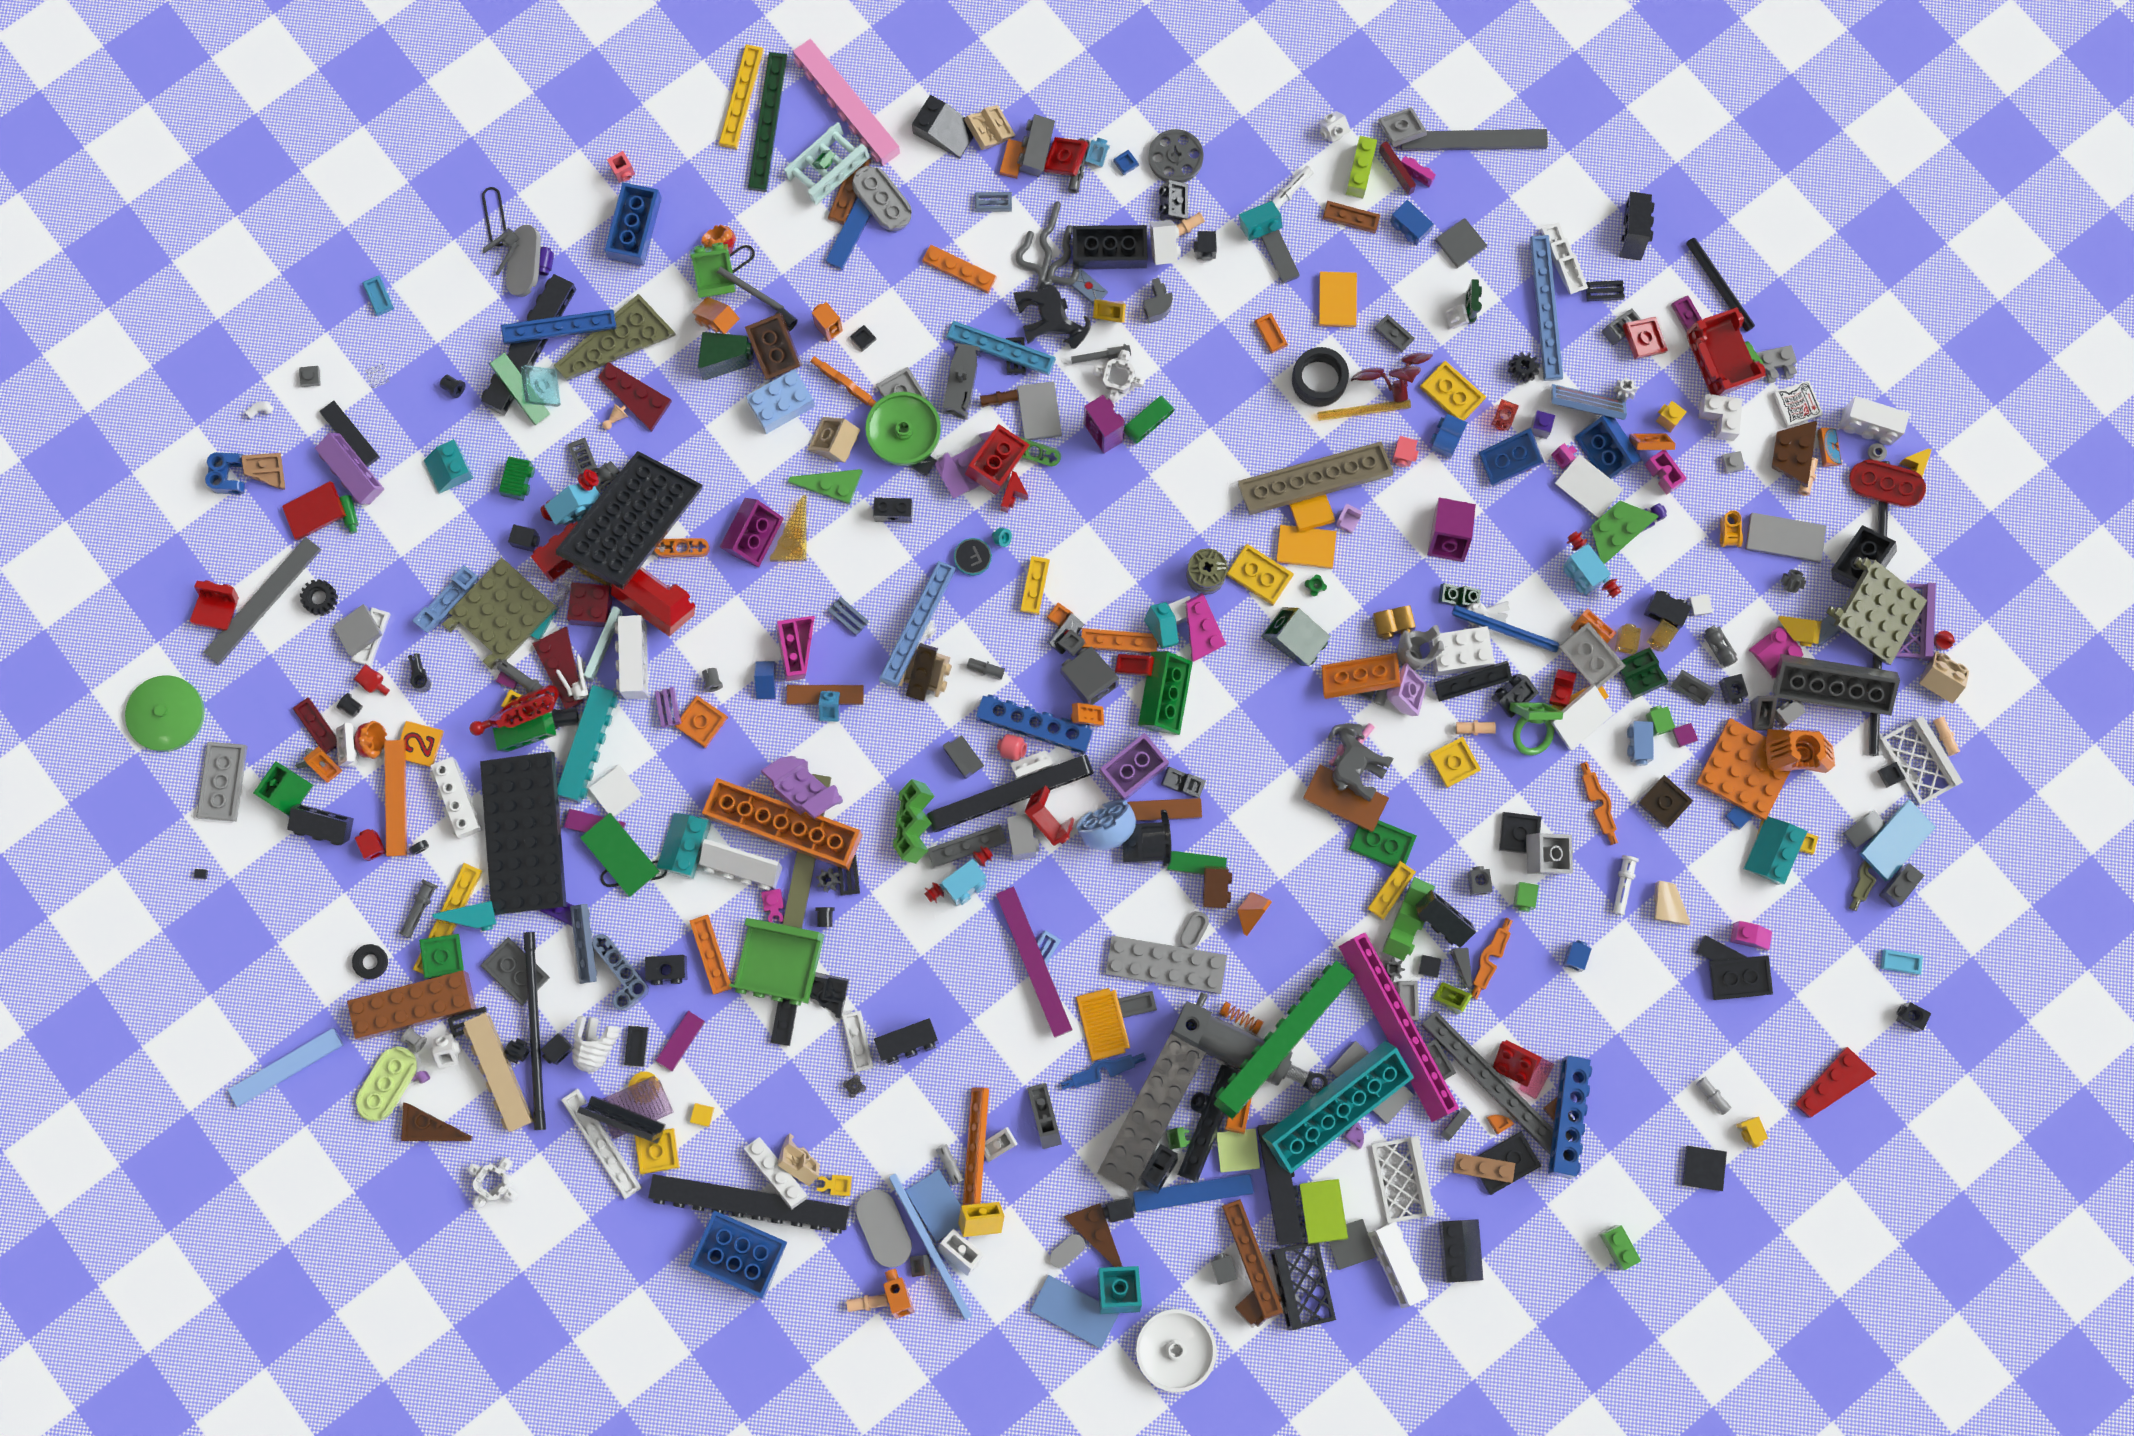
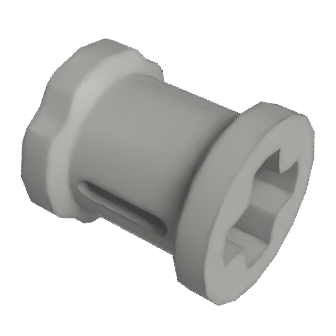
M410 1027L402 1035L400 1041L407 1043L417 1053L424 1047L427 1038L425 1036L421 1037Z

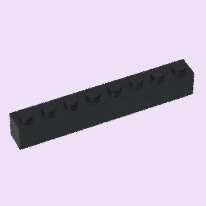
M553 274L546 281L543 293L537 297L534 309L529 311L527 321L562 316L577 290L574 283ZM548 339L510 344L507 356L525 380ZM494 373L490 386L482 393L481 402L485 407L505 416L514 401V397L496 373Z

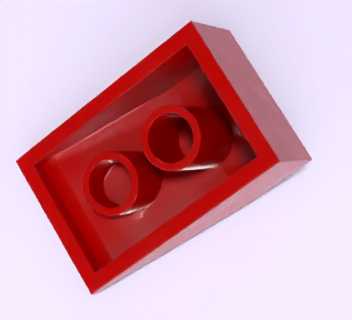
M998 424L969 464L965 475L994 495H997L1030 444Z

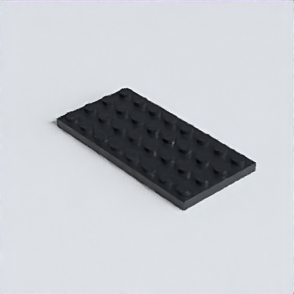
M637 451L558 546L556 555L623 590L701 492L703 485Z
M550 751L480 761L490 901H492L495 916L567 907L555 752Z

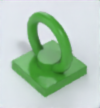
M1544 702L1510 703V711L1522 716L1517 721L1513 730V743L1516 749L1522 754L1529 756L1538 755L1545 751L1554 737V727L1550 720H1562L1563 712ZM1527 722L1545 723L1546 737L1537 747L1528 748L1521 742V730Z

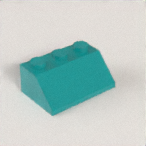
M674 813L657 868L694 879L701 857L703 841L707 839L711 827L709 820L692 815Z
M1768 816L1761 826L1743 869L1776 884L1785 885L1808 831Z

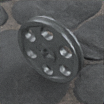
M1171 129L1160 133L1152 141L1148 156L1149 165L1153 173L1161 180L1184 183L1193 179L1199 173L1203 164L1204 152L1200 141L1193 134L1181 129ZM1180 137H1186L1188 139V143L1182 145L1178 142V139ZM1162 139H1168L1170 141V144L1168 146H1162L1160 144V141ZM1175 148H1176V153H1177V155L1179 156L1178 161H1177V165H1176V159H1175V157H1173ZM1191 151H1197L1199 153V157L1191 158L1189 156V153ZM1159 154L1163 157V160L1155 162L1153 156ZM1188 166L1192 169V172L1184 174L1182 168ZM1166 168H1171L1174 171V174L1171 176H1166L1164 174V170Z

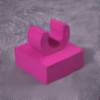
M1564 443L1551 456L1563 470L1576 458L1573 454L1577 450L1573 445L1568 448Z

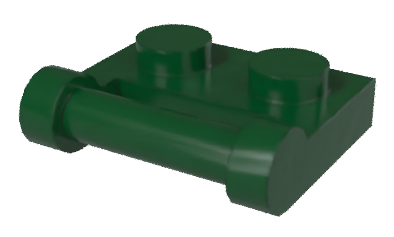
M1471 279L1466 291L1465 308L1469 319L1468 324L1475 323L1477 313L1482 309V304L1479 302V297L1481 298L1482 286H1479V279Z

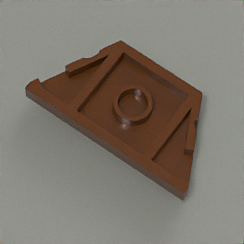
M1817 421L1778 431L1771 468L1784 473L1791 480L1793 478L1802 483L1803 487L1807 488Z

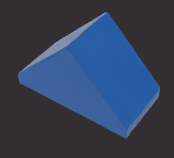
M757 661L754 673L756 699H776V662Z

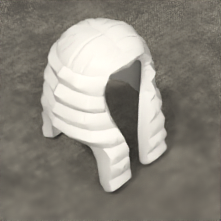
M578 1016L573 1037L575 1040L574 1048L572 1049L573 1064L581 1071L595 1072L603 1067L607 1061V1056L610 1055L616 1039L619 1038L621 1027L606 1026L603 1035L599 1039L596 1036L599 1019L597 1017H589L585 1031L586 1041H583L581 1038L587 1017Z

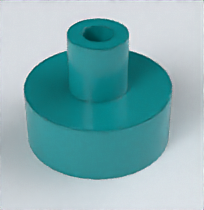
M1000 527L992 533V538L997 546L1007 547L1012 540V533L1009 529Z

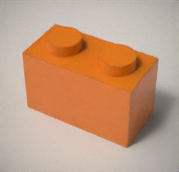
M827 302L818 304L813 309L812 317L814 324L828 342L843 332L840 317Z

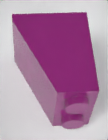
M1438 498L1427 555L1465 562L1473 537L1476 504Z

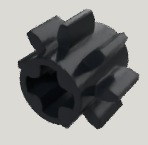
M519 1038L516 1039V1042L511 1040L505 1049V1054L508 1055L507 1059L516 1064L519 1060L523 1062L530 1051L526 1047L528 1043Z

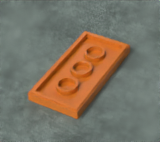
M1397 653L1321 665L1323 695L1325 699L1401 686Z

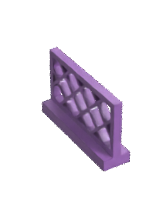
M1906 583L1912 589H1922V597L1927 602L1921 611V615L1915 621V624L1920 628V633L1914 637L1909 632L1908 636L1912 640L1905 646L1902 644V649L1899 650L1896 657L1931 661L1934 649L1936 583ZM1915 642L1920 647V654L1911 653L1907 647Z

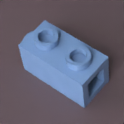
M1632 722L1630 727L1627 728V738H1630L1627 756L1630 757V762L1636 763L1638 766H1646L1654 760L1653 722Z

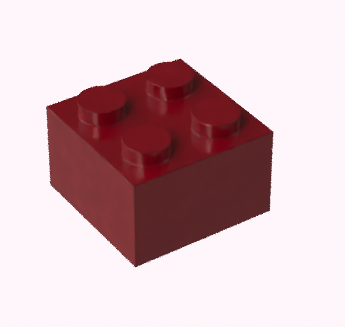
M572 582L567 615L569 623L571 625L605 627L611 613L613 599L610 585Z

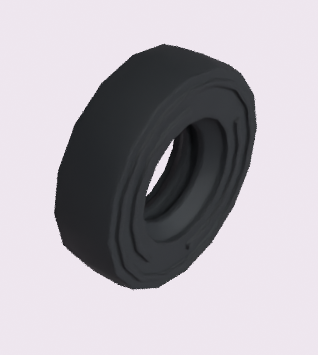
M363 945L353 955L352 967L361 978L376 979L387 970L388 956L385 950L378 945ZM369 954H373L377 958V965L373 969H366L363 965V959Z

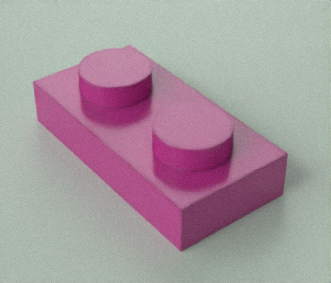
M1404 156L1401 163L1409 175L1430 188L1436 174L1430 168L1418 164L1414 158Z

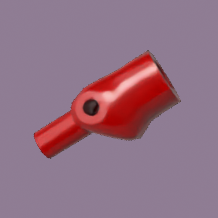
M367 664L363 666L353 679L369 693H373L377 689L386 696L390 689L382 684L383 675L373 670Z

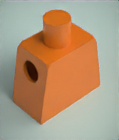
M896 1269L886 1271L887 1282L883 1286L892 1315L898 1319L915 1313L905 1280L902 1277H898ZM899 1288V1292L894 1294V1290Z

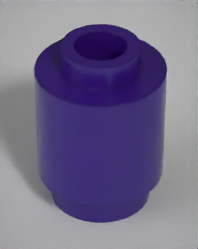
M544 246L540 248L539 275L547 276L552 270L554 252L551 251V248Z

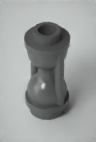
M612 461L605 462L595 471L598 474L599 480L598 485L595 486L597 491L599 492L620 473Z
M1713 625L1705 630L1706 634L1703 637L1714 652L1720 665L1723 664L1726 668L1738 661L1737 653L1732 648L1720 626L1716 628Z

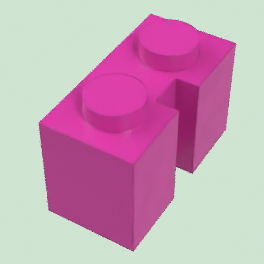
M1666 450L1660 451L1645 464V467L1653 477L1658 475L1661 479L1658 484L1666 495L1680 487L1687 480Z

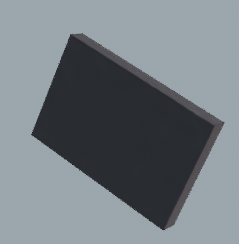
M1769 955L1709 961L1713 1000L1773 995Z
M1522 1131L1478 1155V1157L1515 1163L1513 1182L1541 1167ZM1480 1178L1489 1195L1511 1184Z

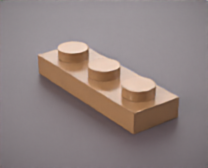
M1455 1153L1452 1173L1513 1183L1515 1163Z

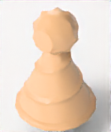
M614 404L609 420H605L602 423V427L605 430H610L612 423L626 417L628 418V415L624 412L626 407L623 405L620 408Z

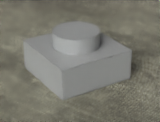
M1741 451L1721 456L1725 474L1745 470Z

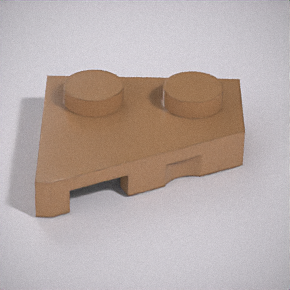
M281 453L241 456L244 476L285 490Z

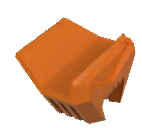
M1767 730L1765 744L1767 766L1773 772L1805 769L1827 773L1835 766L1833 745L1819 730Z

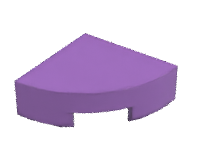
M1357 1122L1349 1129L1344 1138L1359 1149H1361L1364 1143V1133L1362 1127Z

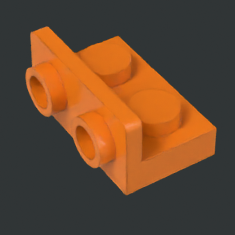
M1588 608L1571 626V629L1577 632L1589 622L1606 643L1616 634L1612 628Z

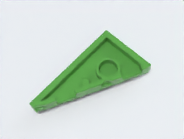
M856 469L789 477L788 483L850 505L863 471Z

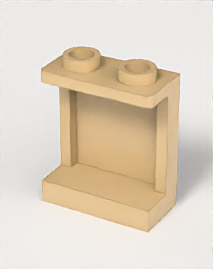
M917 649L898 686L902 687L904 682L909 684ZM939 653L936 656L928 690L935 692V697H939L941 692H945L948 683L945 681L946 675L949 676L952 665L949 664L951 657Z

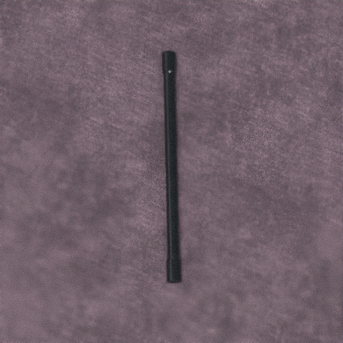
M523 932L533 1084L534 1130H545L546 1118L543 1101L535 957L536 939L535 932Z

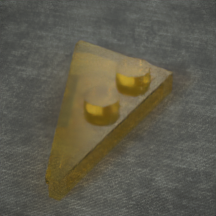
M802 495L798 501L792 517L783 530V535L779 538L778 544L770 556V562L807 561L806 495Z

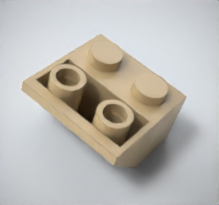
M1936 651L1922 673L1919 684L1953 704L1967 686L1969 670L1963 664H1957L1951 660L1948 655Z

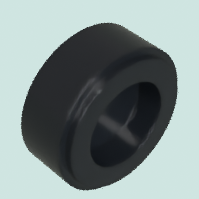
M422 840L412 845L409 851L411 855H417L428 849L429 844L427 840Z

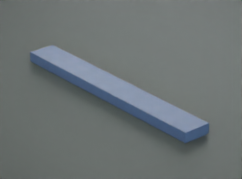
M1549 235L1530 236L1544 381L1562 380L1563 368Z
M941 561L937 562L879 677V682L895 688L898 687L955 573L956 567Z

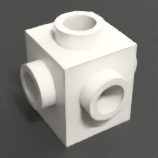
M1338 111L1326 115L1324 119L1318 122L1321 128L1319 130L1321 136L1332 142L1339 141L1345 134L1351 131L1346 116Z
M449 1034L433 1039V1047L430 1048V1052L438 1067L443 1068L458 1064V1052H461L459 1041H455L453 1035Z

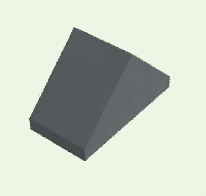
M1777 695L1757 696L1750 701L1753 730L1773 729Z

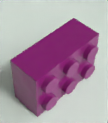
M1101 395L1084 406L1083 424L1104 454L1122 443L1125 421L1120 414H1116L1113 408L1115 407L1112 401Z

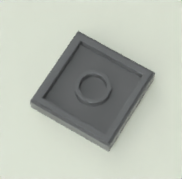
M1466 218L1459 221L1435 240L1457 268L1464 265L1488 246Z
M1363 1219L1346 1224L1347 1240L1328 1242L1338 1270L1376 1258Z

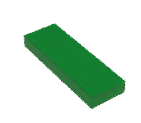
M1172 851L1171 864L1167 867V870L1204 875L1205 866L1226 867L1227 858Z

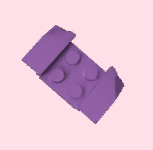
M994 430L978 434L982 440L981 442L951 458L947 452L935 462L936 469L953 499L981 486L966 476L965 472Z
M796 756L782 757L761 770V773L772 782L774 792L800 815L806 811L815 819L831 807L843 803L842 796L839 795L835 785L827 788L809 773L808 761L805 759L796 758Z

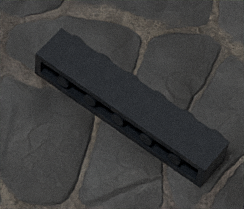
M1277 1122L1258 1125L1257 1130L1277 1245L1280 1246L1303 1242L1302 1237H1305L1304 1226L1300 1225L1299 1217H1302L1300 1205H1296L1295 1197H1298L1297 1186L1293 1185L1292 1177H1295V1173L1290 1174L1279 1165L1262 1137L1279 1123Z

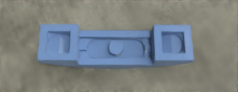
M463 565L451 578L452 582L428 608L424 607L412 622L426 633L433 630L450 614L449 611L467 594L479 577Z

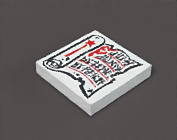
M1805 381L1773 393L1786 427L1823 415L1810 381Z

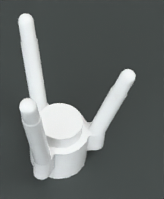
M577 656L580 681L573 683L572 688H570L560 670H556L560 680L567 689L568 695L574 696V700L584 699L589 696L584 677L583 659L580 656Z

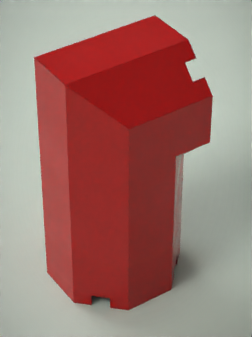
M640 567L623 590L612 584V596L638 615H641L669 637L695 614L696 606L694 602H689L690 595L687 591L677 584L672 586L664 584L642 567Z

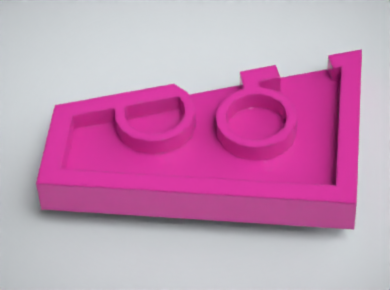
M1201 593L1186 601L1191 661L1194 662L1227 644L1204 594Z

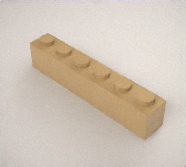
M483 1013L463 1022L465 1025L463 1027L464 1034L467 1039H471L473 1044L470 1046L471 1051L475 1057L478 1056L480 1061L478 1064L479 1070L487 1078L486 1087L489 1093L494 1095L495 1100L493 1104L496 1110L502 1114L501 1123L503 1128L513 1132L533 1123V1117L511 1064L507 1059L490 1014Z

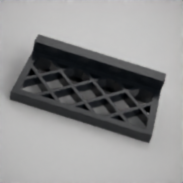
M591 1096L589 1103L579 1106L577 1111L580 1114L657 1144L666 1126L665 1123L596 1096Z
M1306 1242L1270 1250L1287 1330L1293 1331L1336 1320L1319 1243L1308 1244ZM1314 1245L1316 1254L1311 1260L1303 1253L1308 1246ZM1292 1250L1298 1254L1293 1264L1287 1260L1286 1251ZM1301 1257L1310 1262L1305 1272L1296 1266ZM1312 1265L1319 1268L1320 1274L1317 1279L1308 1275ZM1294 1269L1303 1274L1298 1284L1291 1280V1273ZM1305 1277L1315 1282L1309 1292L1301 1287ZM1317 1285L1324 1289L1325 1294L1321 1300L1312 1294ZM1298 1289L1307 1294L1302 1304L1295 1298ZM1310 1297L1319 1302L1314 1312L1305 1307ZM1322 1305L1328 1308L1330 1317L1322 1318L1317 1315ZM1304 1309L1312 1314L1308 1322L1301 1324L1300 1314Z

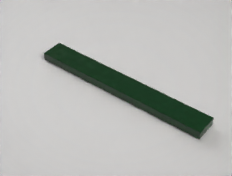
M769 52L748 184L749 190L767 192L788 58L787 54Z

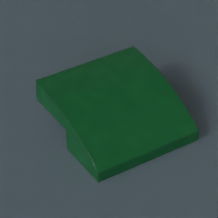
M1650 647L1621 660L1626 666L1619 673L1633 699L1668 684V679L1659 667V661Z

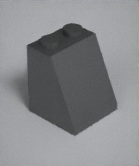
M1091 646L1088 649L1086 647L1081 649L1077 653L1078 656L1073 660L1071 658L1066 660L1061 665L1060 673L1084 704L1093 705L1118 687L1119 677Z

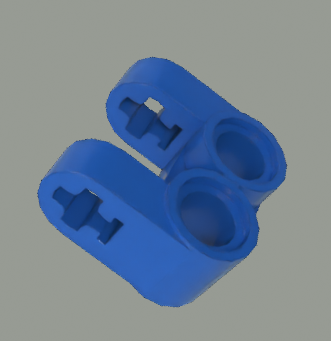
M214 452L208 456V474L205 477V483L214 493L244 494V482L227 480L231 467H242L241 456L244 454ZM223 461L221 466L215 467L217 462ZM221 479L218 485H213L215 480Z

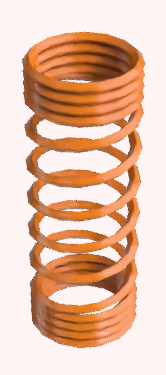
M1225 1001L1219 1015L1227 1018L1233 1010L1230 1017L1231 1021L1238 1012L1235 1023L1242 1016L1239 1024L1241 1026L1247 1018L1244 1025L1245 1029L1252 1020L1249 1031L1257 1035L1264 1022L1257 1019L1253 1024L1254 1016L1248 1022L1250 1014H1247L1243 1019L1245 1011L1239 1016V1008L1234 1014L1236 1006H1233L1229 1011L1231 1003Z

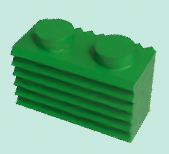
M507 457L499 488V493L503 497L524 501L525 496H528L530 492L529 479L533 478L535 473V467H533L531 461Z

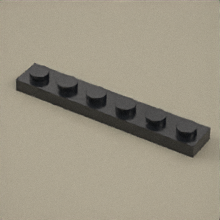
M1221 1064L1208 1096L1207 1105L1203 1109L1177 1175L1196 1183L1198 1182L1225 1114L1214 1105L1217 1100L1215 1095L1221 1087L1226 1088L1229 1085L1228 1079L1233 1073L1238 1075L1239 1070Z

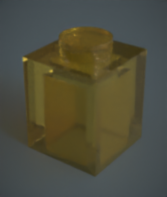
M1663 619L1647 642L1652 649L1663 652L1667 649L1679 629Z
M1633 624L1622 625L1618 629L1615 651L1635 654L1638 651L1641 629L1636 628V625Z

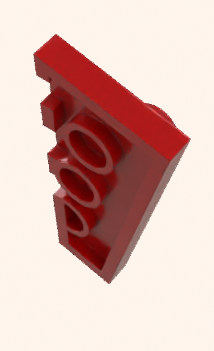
M1845 1047L1795 1102V1105L1811 1118L1877 1075V1073L1849 1047Z

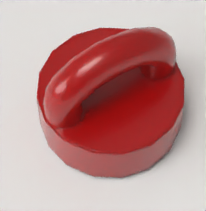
M1940 631L1934 636V645L1940 650H1947L1955 643L1954 636L1949 631Z

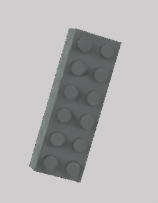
M1780 654L1773 685V694L1783 699L1892 716L1900 678L1898 672Z

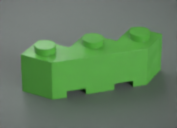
M911 779L899 792L898 800L901 802L900 810L897 811L895 827L897 828V835L893 840V847L902 860L917 864L929 851L920 839V836L932 824L923 812V809L935 796L926 783Z
M1416 877L1413 878L1393 922L1391 932L1387 936L1382 952L1402 961L1405 960L1407 954L1411 956L1415 947L1412 944L1417 930H1422L1425 924L1417 916L1418 912L1415 905L1431 889L1434 891V885Z

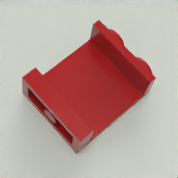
M1045 785L1030 796L1024 812L1051 844L1055 846L1058 843H1065L1070 838L1069 835L1073 829L1072 826L1075 819L1071 817L1060 825L1045 807L1050 790Z

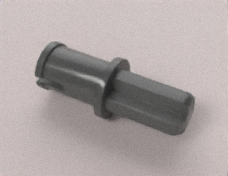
M969 658L967 663L968 669L983 673L984 676L987 674L1002 680L1005 668L989 664V661L986 663Z

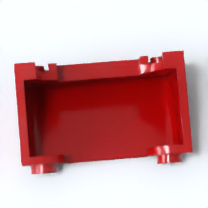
M1738 308L1696 321L1687 331L1689 345L1711 395H1726L1766 376L1764 365L1758 361L1753 362L1739 330L1744 322V317Z

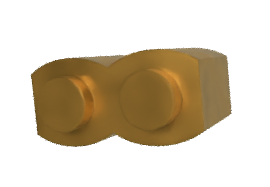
M1411 605L1376 612L1372 615L1377 638H1382L1383 640L1391 639L1395 634L1401 633L1402 635L1404 631L1411 632L1416 628Z

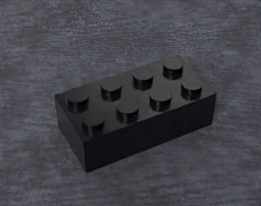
M1147 225L1073 226V269L1147 268Z

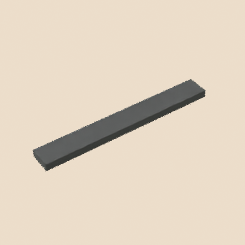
M1547 129L1427 131V136L1401 144V151L1547 149L1548 135Z
M305 537L231 620L229 628L225 631L222 630L206 648L204 653L220 665L322 549Z

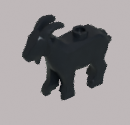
M1043 281L1039 286V291L1013 293L1019 313H1022L1027 306L1035 305L1038 306L1042 319L1036 323L1023 326L1028 344L1033 342L1036 337L1044 334H1069V338L1065 339L1063 343H1068L1071 349H1076L1084 341L1091 329V323L1087 316H1084V327L1067 318L1065 309H1068L1066 299L1061 298L1060 292L1054 285L1045 284V281Z

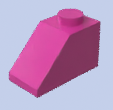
M1737 921L1733 923L1730 942L1769 951L1772 931L1757 924Z

